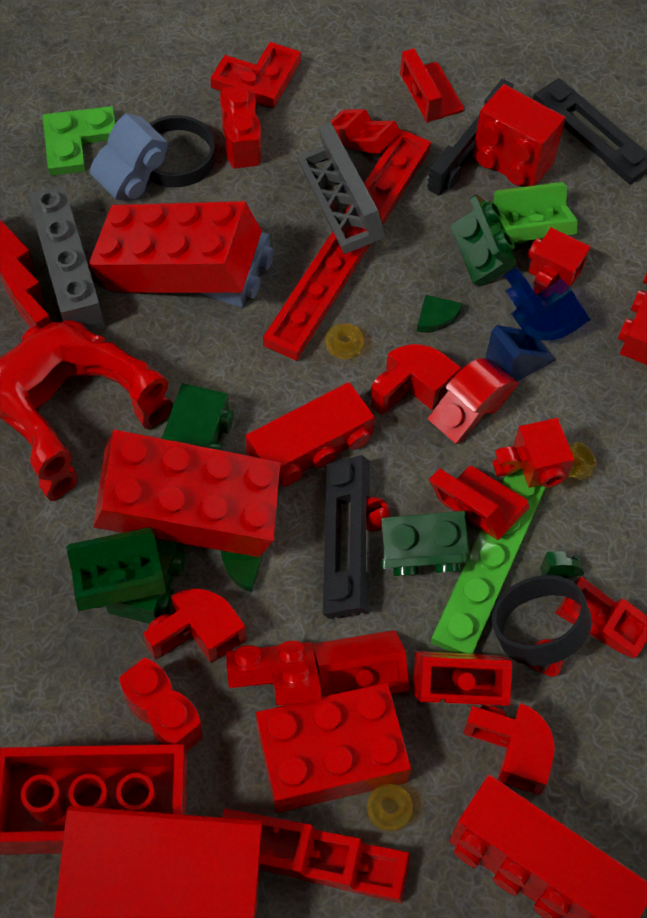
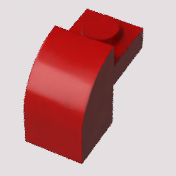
M410 344L398 347L388 353L386 372L380 374L371 386V407L383 415L409 391L432 410L449 391L445 387L461 370V367L442 352L430 346Z
M478 358L466 365L451 379L445 387L449 391L427 419L455 444H460L485 413L494 414L501 408L520 383L491 359Z
M188 589L173 594L171 600L175 613L159 616L150 623L148 630L143 632L146 647L155 660L192 637L209 662L213 663L225 655L226 651L233 650L247 640L246 626L231 605L220 595L204 589Z
M522 703L519 704L514 719L506 717V713L503 710L493 706L483 705L480 708L472 706L463 734L505 748L497 780L503 784L541 795L548 782L555 748L553 735L546 721L535 710Z

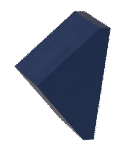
M496 325L491 331L485 358L494 361L516 381L556 360L532 331Z

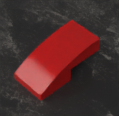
M343 109L330 121L343 146L367 153L379 154L401 133L396 121H372L366 109Z
M582 576L575 580L574 583L582 590L591 614L592 626L590 635L619 653L633 659L636 658L647 641V616L624 598L615 602ZM564 597L555 614L574 625L579 617L581 606L574 600Z

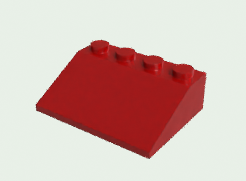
M69 806L66 813L54 918H256L262 821Z

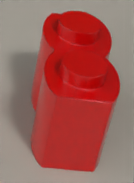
M248 85L223 88L220 94V106L227 159L234 169L259 166L262 157L261 126L256 116L254 92Z
M143 658L119 677L128 707L138 719L151 725L153 735L159 745L184 744L185 751L187 752L203 739L201 722L196 708L184 695L172 690L167 674L157 663L148 658Z

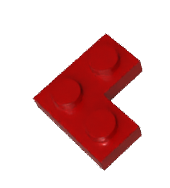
M269 42L256 65L224 55L210 78L211 88L222 91L223 88L248 85L254 92L256 103L274 109L301 63V51Z
M291 640L283 642L279 646L259 648L247 645L239 647L235 651H226L229 688L273 683L276 706L322 701L321 684L312 642L302 643Z

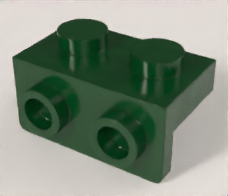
M151 527L71 543L66 546L78 612L166 593L154 530Z

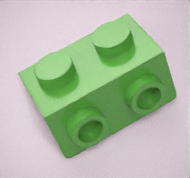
M563 182L495 191L494 203L503 216V219L499 222L502 229L509 234L514 244H525L529 240L536 238L542 239L551 227L566 235L577 234L578 220L566 205L567 186Z

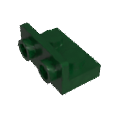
M475 194L470 198L474 210L450 226L473 284L479 287L493 281L516 266L517 263L512 253L515 245L509 234L502 229L499 222L503 219L499 208L493 201L486 202L479 195Z
M467 511L381 518L385 560H381V568H393L394 576L419 574L418 566L435 565V573L461 571L460 563L471 561Z

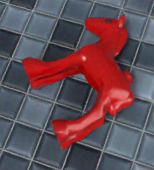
M75 320L52 322L42 328L33 326L24 333L22 342L0 357V419L25 437L32 446L31 468L39 478V487L49 501H56L75 487L78 479L77 472L69 464L72 460L71 453L62 445L49 423L36 411V408L53 396L62 383L71 378L102 376L118 383L130 394L135 416L143 427L151 430L166 419L173 408V403L165 396L168 389V380L158 371H152L146 362L128 355L113 342H105L106 338L91 333L82 322Z

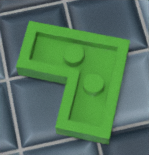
M113 106L42 114L49 175L85 171L82 144L108 141L115 125Z

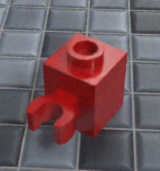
M552 227L543 239L536 238L527 255V258L531 259L528 273L536 276L533 281L535 287L532 289L530 296L543 302L553 285L568 292L585 267L591 246Z
M553 418L519 426L513 446L495 450L497 459L492 461L497 477L510 475L522 469L528 488L539 485L553 487L568 478L574 463V457L559 419Z

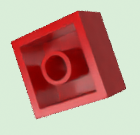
M503 84L480 110L472 157L482 167L487 169L493 168L504 174L515 185L535 186L555 162L566 117Z

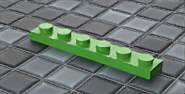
M522 469L506 475L502 484L527 499L530 506L529 509L499 540H496L482 530L480 531L470 553L471 561L466 562L431 638V644L452 653L473 654L546 488L542 485L528 488Z

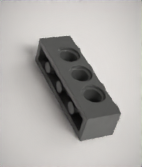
M64 185L28 194L63 321L75 320L82 322L89 331L104 328L105 325Z

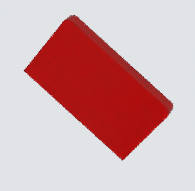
M415 48L402 51L400 76L425 121L431 122L462 113L464 107L439 63L432 62L424 65Z
M473 466L467 467L457 479L440 468L429 478L440 502L454 512L467 511L468 521L496 540H499L530 507L527 499Z
M394 630L320 642L312 645L322 697L388 683L391 694L410 691L406 651L397 632Z

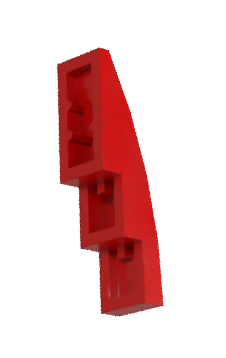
M0 220L1 281L30 328L33 326L42 328L50 324L51 320L49 314L40 306L44 303V298L39 282L31 274L35 269L30 252Z
M224 808L222 818L262 821L259 870L402 904L411 860L409 852L363 844L360 838L318 831L310 824Z

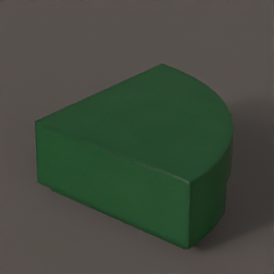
M425 295L416 332L431 333L435 332L436 329L453 323L461 312L462 303Z
M221 551L223 566L229 577L240 588L252 592L263 554L260 557Z
M564 551L547 552L540 567L542 575H555L564 578L584 575L580 558L576 555L567 558Z

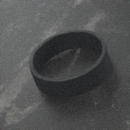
M183 115L165 116L149 123L159 134L173 130L195 133L202 137L210 147L207 158L197 167L179 173H169L154 169L150 172L149 180L165 187H186L201 181L211 172L216 159L215 141L212 132L204 123Z
M541 575L520 581L510 587L499 598L493 609L492 625L503 651L511 659L525 665L542 666L559 662L574 654L587 640L591 631L592 618L584 594L574 582L560 576ZM556 595L570 598L581 606L580 614L575 624L565 634L553 641L539 645H522L510 641L503 635L506 621L511 612L519 605L532 599Z

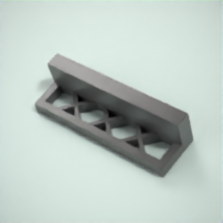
M329 122L317 127L323 146L300 155L297 159L343 254H346L385 238V233L379 211L332 123ZM327 158L329 160L323 170L310 168L309 166ZM327 181L340 183L335 192L323 190ZM338 203L351 205L347 214L333 211ZM350 226L365 229L364 232L346 239L344 236Z

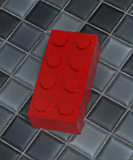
M246 201L111 205L88 266L106 290L117 293H242L262 230Z
M114 429L104 451L93 528L124 533L151 527L154 530L155 539L260 557L274 540L281 462Z
M184 744L0 747V855L62 854L66 813L69 806L186 815L188 759Z
M489 774L458 820L449 840V843L455 846L453 853L461 861L473 868H477L479 864L495 874L493 881L496 885L513 896H517L519 892L535 902L533 909L543 918H640L647 907L646 880Z

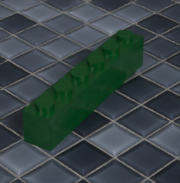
M181 383L161 439L222 451L223 445L219 444L222 433L229 434L234 419V411L229 410L228 394ZM155 539L166 593L107 605L108 614L147 624L158 618L161 613L168 614L172 606L171 596L174 594V590L170 589L174 575H182L186 563L187 552L182 551L184 544Z

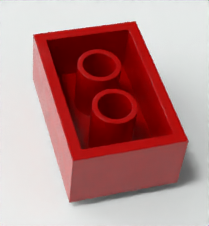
M388 683L322 697V701L289 704L255 712L257 731L275 813L408 783L411 766Z

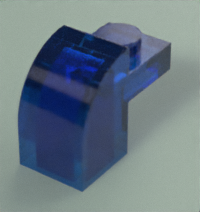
M517 267L504 275L511 286L505 292L517 308L511 312V315L521 329L529 336L540 340L560 339L591 320L573 291L562 278L537 295Z

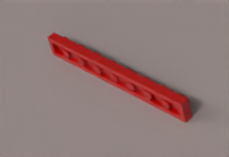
M400 129L401 133L389 144L364 182L379 211L382 226L431 150V141ZM349 205V207L347 208V210L345 211L344 214H347V212H348V210L350 209L351 205ZM350 226L344 236L347 239L364 232L365 229ZM332 231L263 336V346L297 361L371 244L343 254Z

